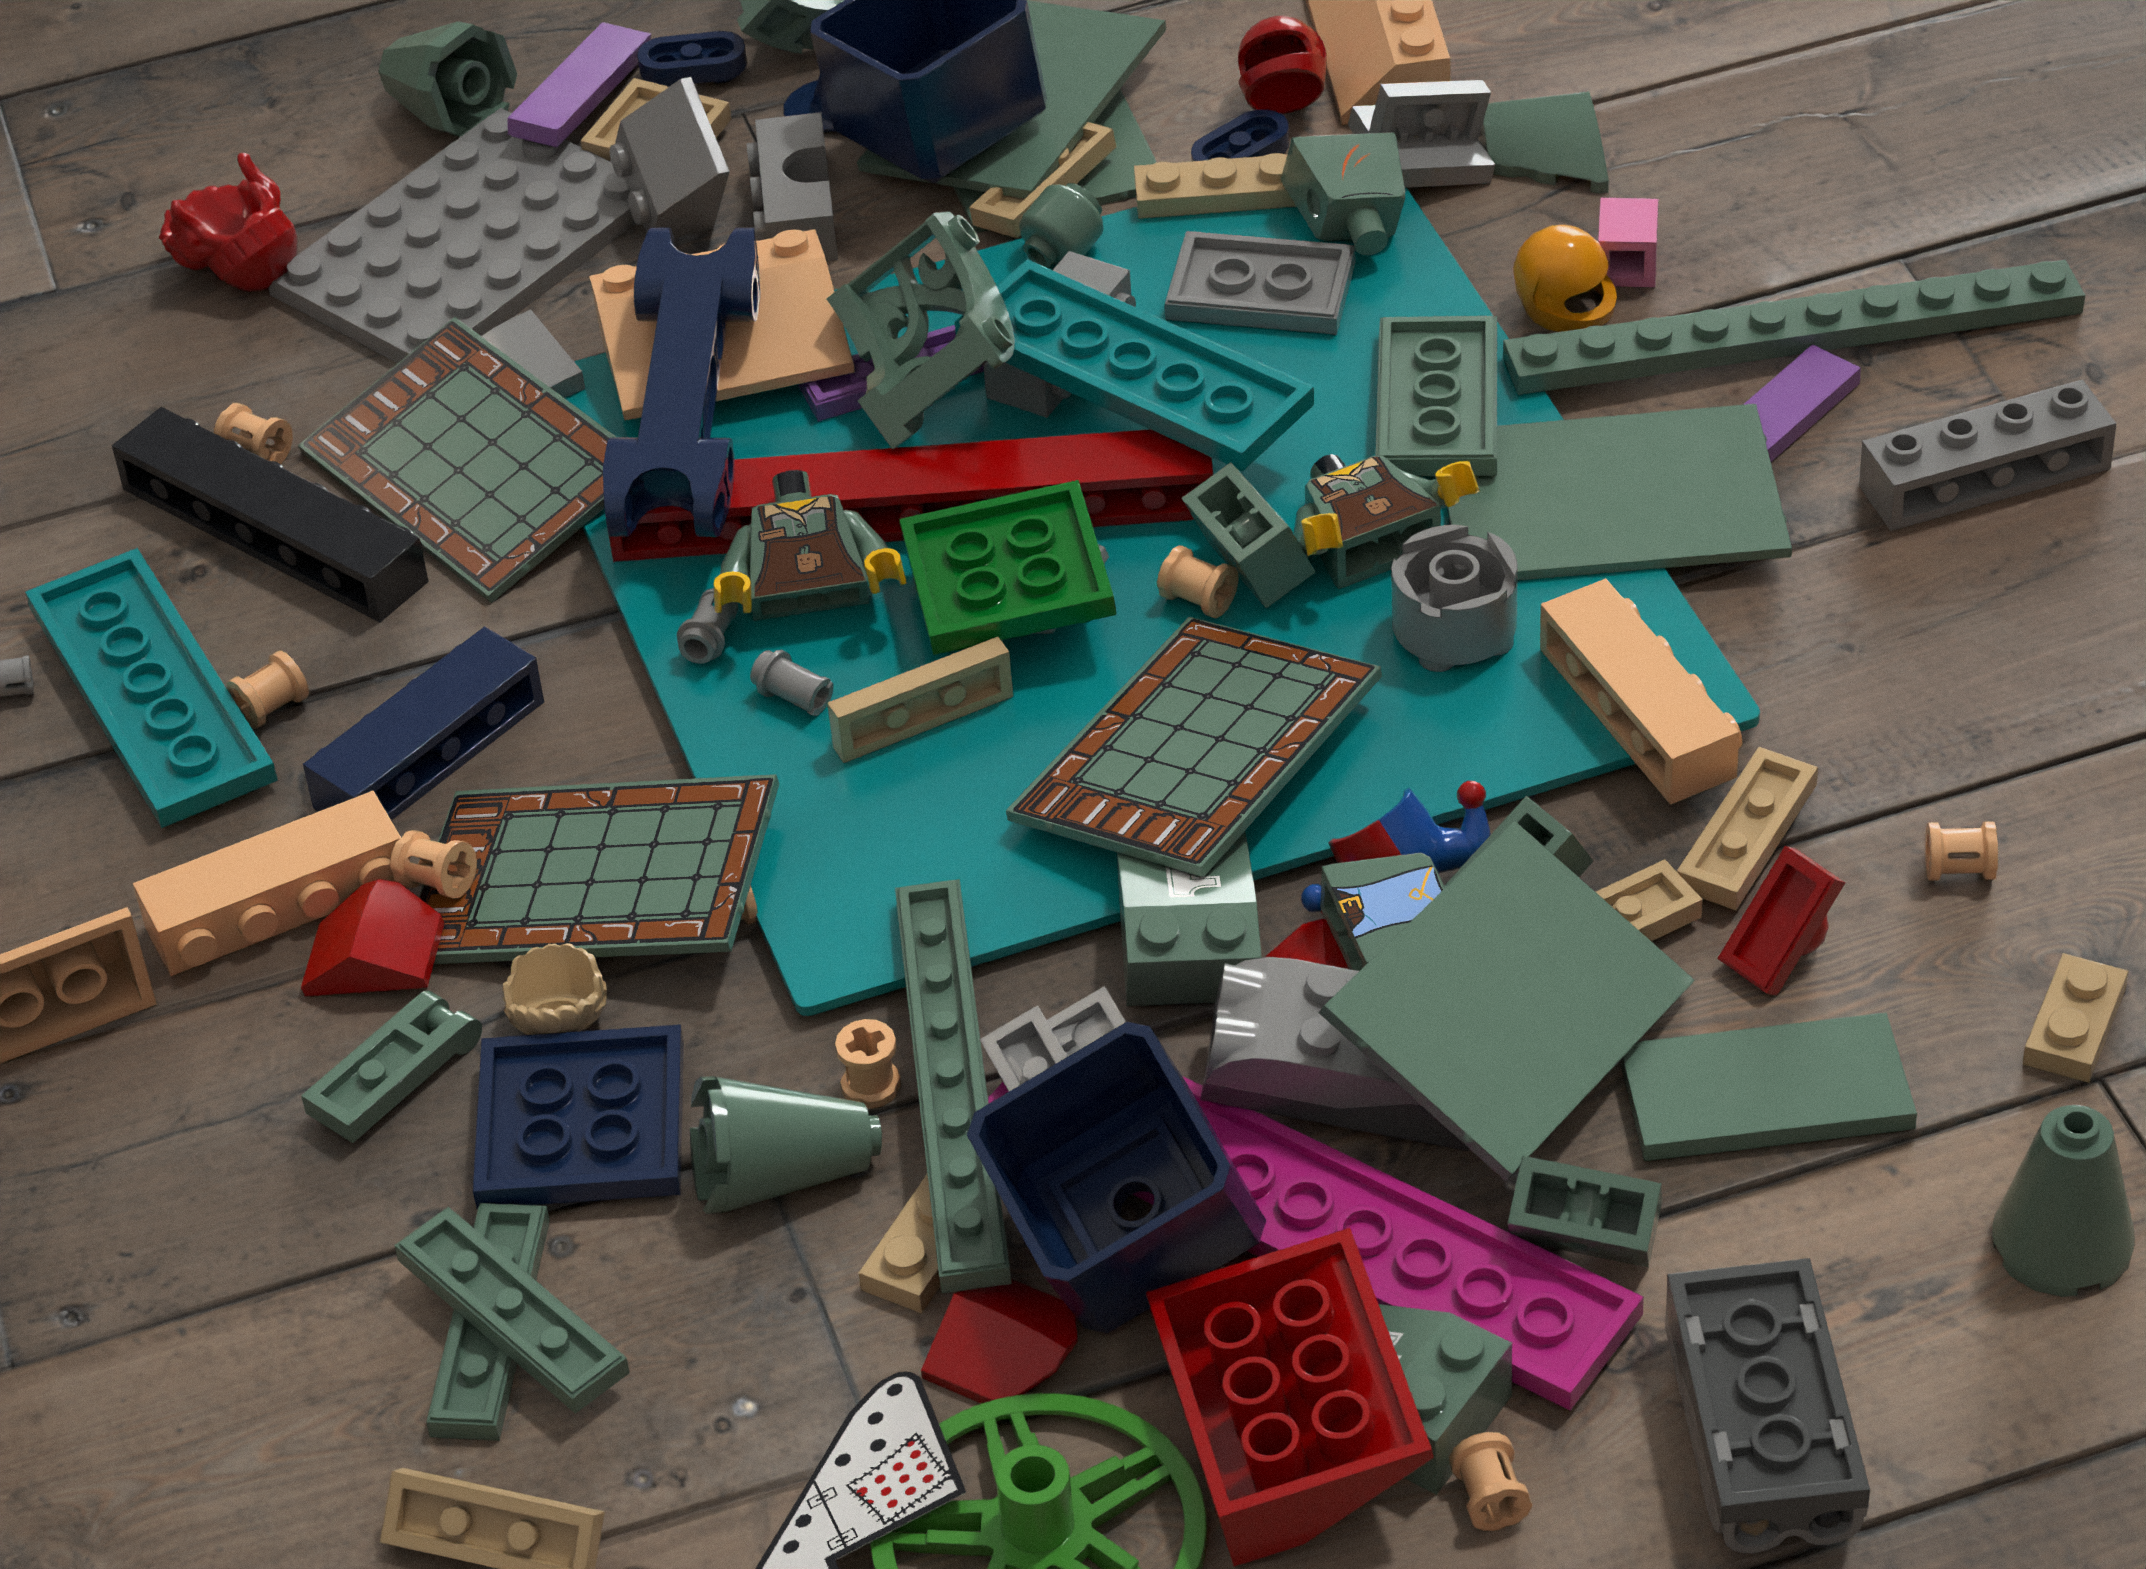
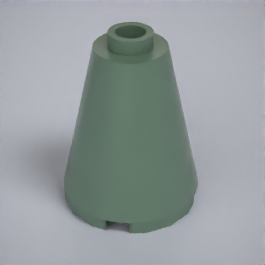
M717 1076L699 1077L695 1081L691 1097V1107H704L703 1118L700 1119L699 1126L690 1128V1151L698 1201L708 1200L703 1209L705 1214L728 1212L866 1171L869 1168L871 1156H879L881 1153L882 1131L880 1120L877 1115L868 1114L867 1107L863 1102Z
M2067 1105L2056 1108L2046 1115L1993 1219L1991 1237L1994 1248L1996 1246L2003 1257L2002 1266L2011 1277L2035 1291L2060 1297L2077 1296L2078 1288L2099 1283V1290L2113 1285L2129 1268L2135 1246V1231L2114 1131L2109 1120L2103 1114L2090 1107Z

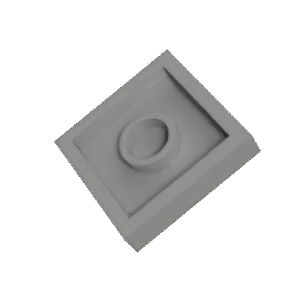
M1483 80L1381 84L1376 105L1352 106L1348 126L1353 134L1395 133L1405 188L1491 183L1495 163L1478 140L1491 94Z

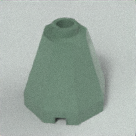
M458 21L399 38L384 49L378 71L387 93L430 128L457 137L464 135L499 108L508 111L510 103L503 102L505 89H514L517 72L504 35Z

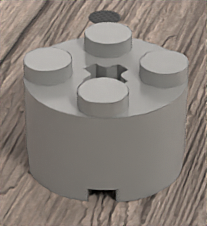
M1462 525L1436 526L1411 536L1402 545V554L1397 560L1394 558L1391 567L1392 626L1400 644L1410 653L1419 657V663L1423 668L1435 672L1449 670L1454 665L1471 664L1494 655L1507 653L1513 647L1514 634L1517 628L1518 566L1516 556L1511 547L1503 539L1487 532V540L1468 535V526Z

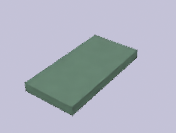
M1497 316L1380 318L1376 456H1384L1398 469L1416 476H1435V473L1442 467L1460 461L1470 462L1474 476H1497Z
M1887 1012L1638 1041L1619 1061L1644 1161L1916 1129L1917 1112Z

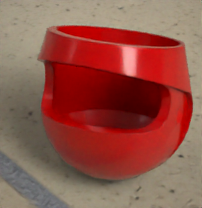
M1280 15L1259 21L1246 32L1240 42L1238 66L1241 77L1238 85L1247 103L1255 110L1267 109L1284 114L1309 106L1321 96L1324 90L1327 53L1322 39L1316 31L1297 18Z

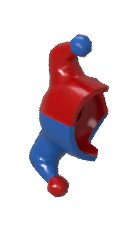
M1473 780L1464 782L1458 788V802L1465 808L1464 820L1459 829L1438 826L1426 807L1409 787L1404 791L1401 801L1380 819L1352 835L1340 839H1332L1328 844L1338 863L1423 853L1430 856L1438 874L1460 869L1491 835L1487 816L1482 805L1486 798V791L1479 782ZM1311 884L1303 890L1301 902L1307 911L1321 912L1323 914L1320 908L1321 885Z

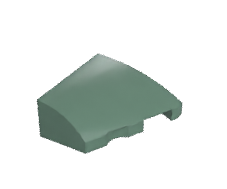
M1590 92L1488 103L1479 141L1495 163L1494 175L1510 178L1525 176L1532 178L1538 183L1556 185L1559 177L1563 175L1590 180L1591 192H1609L1605 155Z

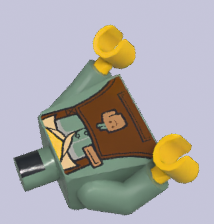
M1334 454L1325 455L1317 460L1311 468V479L1305 485V505L1296 512L1294 536L1307 558L1321 556L1337 589H1341L1391 570L1394 558L1397 560L1402 554V545L1411 536L1423 530L1441 526V509L1452 507L1459 502V497L1476 494L1480 490L1469 461L1455 462L1442 467L1435 473L1436 479L1430 481L1398 469L1384 456L1374 455L1346 466L1339 456Z
M789 470L775 475L772 479L775 502L753 507L751 524L745 525L737 531L721 564L720 575L715 578L713 583L715 613H722L723 605L737 602L743 605V613H751L752 611L753 620L758 621L869 604L868 582L871 593L877 594L880 593V581L894 578L902 586L906 584V578L900 554L896 550L889 549L884 540L857 512L843 510L837 495L827 494L812 497L807 472Z

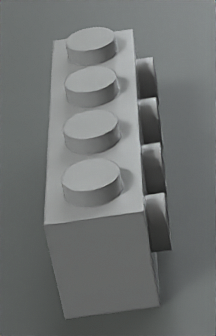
M2082 379L1863 440L1859 487L1889 530H1897L2109 470L2112 463L2116 422Z

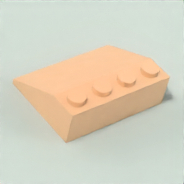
M815 229L808 231L786 230L778 233L774 238L757 241L761 288L757 320L755 322L727 323L716 401L855 372L843 323L826 299L834 293V288L826 258ZM721 245V246H720L718 249H716V250H711V251L702 252V253H697V254H692V255H696V256H697V255L710 254V253H712V252H714V251L719 250L723 245ZM617 265L607 269L604 273L589 277L601 337L623 417L626 421L642 416L657 322L638 321L636 319L634 281L637 266Z

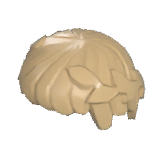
M567 943L560 946L548 944L543 948L534 947L525 955L517 956L513 959L511 965V975L503 983L504 1012L510 1023L526 1035L586 1030L599 1018L607 999L606 982L603 981L594 955L588 953L583 948H575L572 944Z

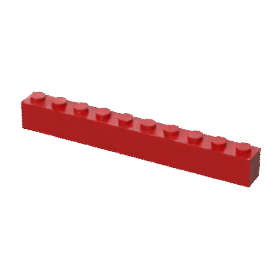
M1148 429L899 447L895 449L885 448L734 459V484L731 505L721 534L718 537H697L694 529V517L691 512L681 507L664 506L655 508L640 518L635 530L629 537L609 536L613 562L727 554L737 531L745 525L751 524L752 508L757 505L775 502L772 484L773 477L789 470L807 472L812 497L827 494L837 495L843 510L857 512L884 542L903 541L899 521L901 518L1079 480L1093 527L1194 520L1182 497L1213 476L1212 457Z

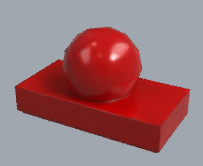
M1785 846L1717 959L1766 994L1777 996L1800 957L1813 953L1824 943L1829 929L1827 913L1844 887L1845 882L1796 848Z

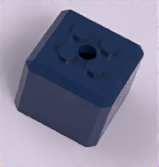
M844 0L812 20L810 34L834 131L921 180L933 184L937 183L1038 117L1046 109L1047 94L1027 0Z
M1125 1022L974 1112L967 1133L968 1139L1042 1274L1086 1329L1109 1333L1150 1309L1146 1292L1212 1272L1260 1243L1266 1223L1263 1213L1188 1084L1150 1026ZM1137 1192H1149L1154 1195L1153 1207L1144 1218L1136 1221H1128L1121 1218V1207L1130 1195Z

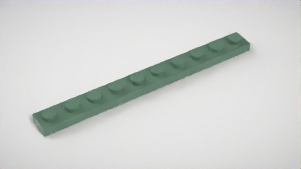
M2066 260L2043 261L2031 265L1987 269L1975 273L1931 277L1919 281L1875 285L1863 289L1819 293L1807 297L1772 302L1763 301L1751 305L1716 310L1707 309L1695 313L1660 318L1651 317L1639 321L1590 326L1583 329L1548 334H1533L1527 337L1504 340L1503 360L1517 394L1521 395L1802 354L1812 344L1826 351L2082 314L2085 293Z

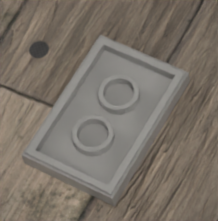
M1186 231L1165 301V319L1337 335L1356 263V249L1354 245Z

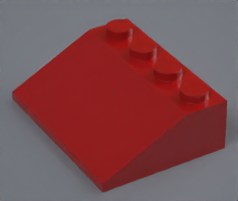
M1351 1228L1146 1292L1160 1342L1234 1567L1304 1545L1434 1458L1431 1445Z

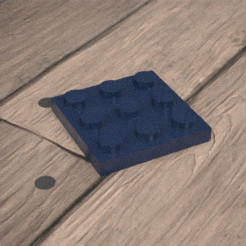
M681 1024L481 1038L473 1195L476 1209H478L479 1203L542 1205L681 1195L684 1056Z

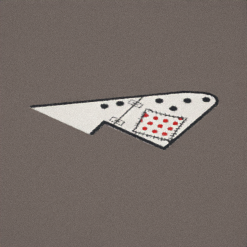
M904 1371L897 1372L881 1380L848 1413L817 1468L755 1569H839L835 1560L967 1493L920 1376Z

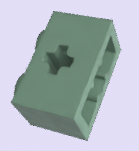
M1231 462L1182 497L1183 502L1210 546L1226 564L1236 567L1240 580L1265 608H1268L1315 573L1313 566L1287 523Z
M1522 1155L1508 1219L1509 1232L1535 1245L1649 1268L1663 1201L1662 1183Z

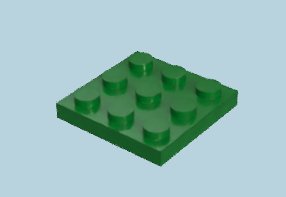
M1079 480L899 519L933 655L954 650H964L995 637H999L1000 640L1023 637L1036 632L1077 623H1087L1092 620L1117 615L1114 595Z

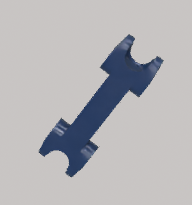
M650 228L645 236L638 255L635 273V315L638 321L657 322L639 435L638 437H610L606 446L603 463V492L606 523L610 537H629L635 530L640 518L647 512L664 506L681 507L691 512L694 517V529L697 537H718L721 534L731 505L735 468L734 447L731 438H710L727 323L755 322L758 316L761 288L755 228H735L729 235L726 244L719 250L697 256L685 254L675 248L671 228Z

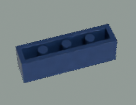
M484 626L303 763L313 809L319 812L374 791L392 821L544 703L536 657Z

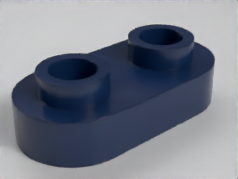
M728 31L657 37L644 43L637 53L641 78L644 81L668 87L678 80L691 77L694 84L705 82L726 83L740 75L747 67L744 40L739 35Z
M1267 109L1246 112L1198 139L1191 148V162L1219 157L1232 159L1266 156L1273 153L1284 154L1289 148L1288 120L1282 114Z

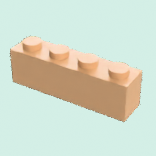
M1605 578L1541 604L1540 650L1670 805L1737 778L1738 749L1742 746V734L1736 720L1731 714L1723 713L1707 695L1706 689L1697 675L1689 674L1674 657L1666 639L1660 635L1656 636L1641 619L1640 613L1631 599L1623 598Z
M371 791L133 883L144 926L170 976H174L325 917L365 883L377 879L394 881L393 873L390 870V860L394 845L401 839V836L375 792Z

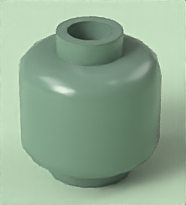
M1067 183L1066 186L1061 184L1047 186L1019 221L1020 234L1025 242L1023 250L1033 262L1046 268H1050L1052 264L1058 265L1069 251L1085 256L1104 231L1103 219L1100 216L1102 213L1100 203L1088 190L1074 183Z

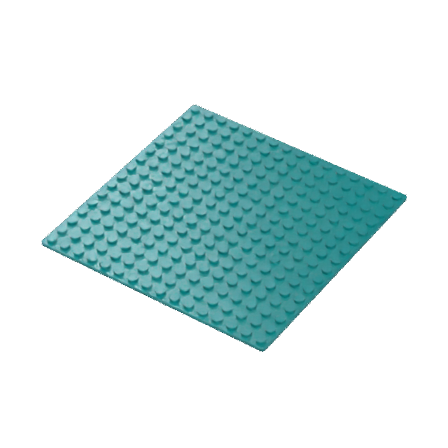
M1405 188V201L1396 232L1388 238L1386 247L1373 255H1361L1356 251V263L1337 335L1165 319V301L1186 231L1354 245L1352 240L1322 241L1316 238L1297 207L1138 219L1137 207L1101 216L1104 231L1085 254L1086 257L1130 270L1131 296H1134L1136 300V308L1314 386V406L1243 472L1239 470L1287 523L1293 534L1296 512L1305 505V485L1311 479L1310 471L1317 460L1325 455L1334 454L1339 456L1347 466L1376 454L1380 318L1493 316L1407 188ZM1023 238L977 250L996 286L1027 259L1031 260L1023 250V245L1025 244ZM945 259L935 262L937 270L942 268ZM1052 264L1049 269L1053 270L1057 265ZM918 267L913 268L918 284H923L919 276ZM890 274L869 292L899 286L896 274ZM927 311L929 318L928 332L955 325V321L962 315L946 311ZM1497 322V426L1564 420L1545 391L1517 394L1503 360V341L1509 338ZM844 327L851 355L858 354L850 335ZM908 327L902 328L897 337L903 336ZM606 352L574 361L583 373L585 389L565 397V399L616 437H638L641 417L624 420ZM984 372L967 377L925 410L922 427L899 447L1148 430L1149 428L1073 393L1070 397L1063 398L1048 418L986 398ZM798 384L716 401L710 438H731L734 447V459L891 448L863 408L817 421ZM1212 458L1213 475L1227 464ZM1419 476L1430 481L1436 479V476ZM1447 507L1441 509V526L1450 525ZM605 508L582 527L693 779L777 775L780 784L752 878L751 888L758 910L755 918L792 1003L796 1011L803 1016H812L906 987L895 888L960 879L971 967L1121 921L1116 852L1008 821L1006 810L1188 617L1381 666L1382 677L1245 830L1253 881L1334 856L1328 844L1329 841L1352 835L1380 819L1401 801L1404 791L1409 787L1426 807L1435 823L1440 824L1465 816V808L1458 802L1457 791L1466 781L1473 780L1479 782L1484 787L1486 798L1482 805L1484 810L1525 798V796L1529 797L1636 764L1540 650L1541 604L1605 578L1623 598H1629L1633 601L1645 624L1656 636L1660 635L1666 639L1678 662L1689 674H1695L1700 678L1707 695L1723 713L1727 712L1733 716L1740 731L1754 728L1760 721L1758 705L1665 568L1517 581V628L1514 634L1513 647L1502 655H1494L1471 664L1454 665L1449 670L1435 672L1423 668L1419 663V657L1406 650L1394 634L1392 626L1391 570L1337 589L1321 556L1318 555L1308 558L1315 573L1268 608L1262 605L1239 578L1237 591L1232 603L1225 613L1218 618L1205 615L1201 610V606L1178 597L1174 600H1169L1161 597L1157 587L1158 574L1163 561L1168 557L1173 548L1179 545L1189 548L1193 551L1195 558L1215 566L1225 563L1210 546L1196 521L1186 520L1093 527L1098 544L1105 547L1109 555L1104 565L1114 595L1117 615L1092 620L1087 623L1059 627L1053 634H1030L1023 637L1001 640L1009 650L1013 697L843 763L833 748L828 705L819 715L812 716L806 710L777 695L765 697L758 693L756 685L751 682V670L758 656L764 651L770 650L775 652L776 650H783L790 654L793 663L821 677L825 676L833 682L834 688L830 700L833 701L962 651L954 650L933 655L904 541L885 543L889 549L896 550L900 554L906 578L905 585L900 586L899 581L894 578L884 579L879 582L880 593L873 594L870 591L868 582L869 604L758 621L753 620L752 611L751 613H743V605L738 603L739 610L724 634L725 647L721 655L707 663L699 664L689 661L681 654L677 642V632L683 622L692 618L703 592L714 588V580L720 575L721 564L726 554L613 562Z

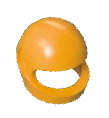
M1566 224L1548 226L1533 233L1518 249L1513 265L1516 292L1528 316L1536 324L1548 330L1562 332L1590 326H1603L1613 316L1617 294L1613 282L1606 275L1609 269V262L1599 242L1588 232ZM1590 289L1596 290L1603 297L1601 303L1596 308L1583 313L1570 312L1565 306V301L1569 297L1584 293Z

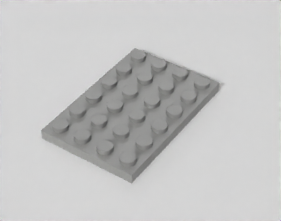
M499 108L295 256L287 264L288 272L274 280L271 286L268 287L269 293L276 299L399 363L454 317L480 336L511 319L636 224L629 207L630 190L625 178H618L610 161L590 151L582 150L580 146L564 140L558 147H552L508 135L507 118L512 113Z

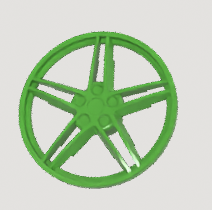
M1035 1393L1015 1395L985 1402L959 1412L939 1423L947 1445L964 1434L984 1426L988 1441V1453L997 1486V1497L984 1500H951L870 1542L874 1569H898L894 1550L946 1555L992 1556L987 1569H1091L1082 1564L1086 1558H1089L1101 1569H1141L1138 1567V1559L1094 1528L1109 1521L1160 1488L1169 1480H1172L1177 1489L1184 1514L1183 1544L1174 1569H1202L1207 1545V1523L1203 1495L1194 1472L1179 1449L1153 1425L1129 1411L1100 1400L1059 1393ZM1061 1415L1094 1421L1125 1434L1144 1448L1120 1460L1115 1455L1070 1478L1069 1466L1065 1458L1053 1448L1039 1444L1035 1433H1031L1024 1416ZM1009 1419L1018 1448L1005 1455L996 1422ZM1159 1464L1162 1465L1161 1467L1157 1468V1469L1154 1470L1153 1472H1151V1473H1149L1148 1475L1144 1476V1477L1141 1478L1140 1480H1138V1481L1136 1480L1137 1478H1139V1477L1142 1476L1143 1474L1147 1473L1148 1471H1150V1470L1153 1469L1154 1467L1158 1466ZM1104 1496L1103 1498H1101L1100 1500L1096 1501L1095 1503H1093V1504L1090 1503V1502H1092V1501H1094V1500H1096V1499H1098V1498Z

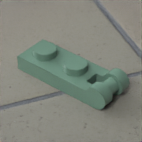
M429 990L420 993L301 1095L305 1113L354 1143L456 1053L463 1055L470 1052L481 1037V1022L464 1011H457L455 1013L450 1011L448 1002Z

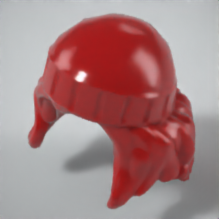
M241 152L237 156V161L247 180H242L238 186L229 184L219 188L214 185L207 186L203 190L192 191L185 200H173L170 210H166L164 213L165 219L159 239L162 240L165 250L171 254L177 264L197 271L209 267L220 280L244 292L263 291L269 289L268 287L271 286L274 280L288 272L287 264L298 254L297 233L293 223L280 209L281 197L279 186L262 173L252 162L249 154Z

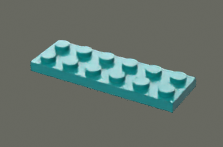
M1027 259L997 285L1007 308L1015 338L1013 355L1005 363L1227 465L1231 462L1242 472L1314 406V386ZM962 315L955 321L956 334L960 328L959 321L963 318L964 315Z
M138 548L25 591L32 614L161 828L278 781L272 759Z

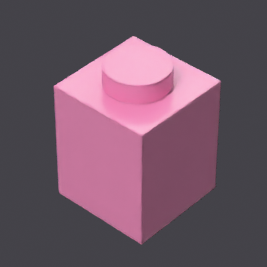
M1600 198L1598 242L1609 262V269L1606 275L1611 279L1615 287H1655L1658 199Z

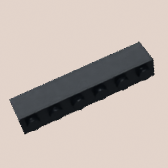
M160 407L112 445L123 490L379 623L429 582L423 556V545L420 537L416 536L410 529L398 527L382 519L366 507L359 504L355 505L329 492L323 485L311 483L286 470L281 464L275 461H268L244 449L234 440H226L214 434L190 418H183Z

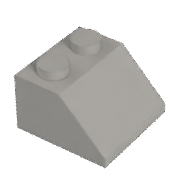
M687 77L678 80L622 119L619 124L615 144L610 146V159L613 170L618 178H625L630 190L629 207L637 225L643 224L646 233L650 228H671L673 238L714 229L730 172L692 78Z

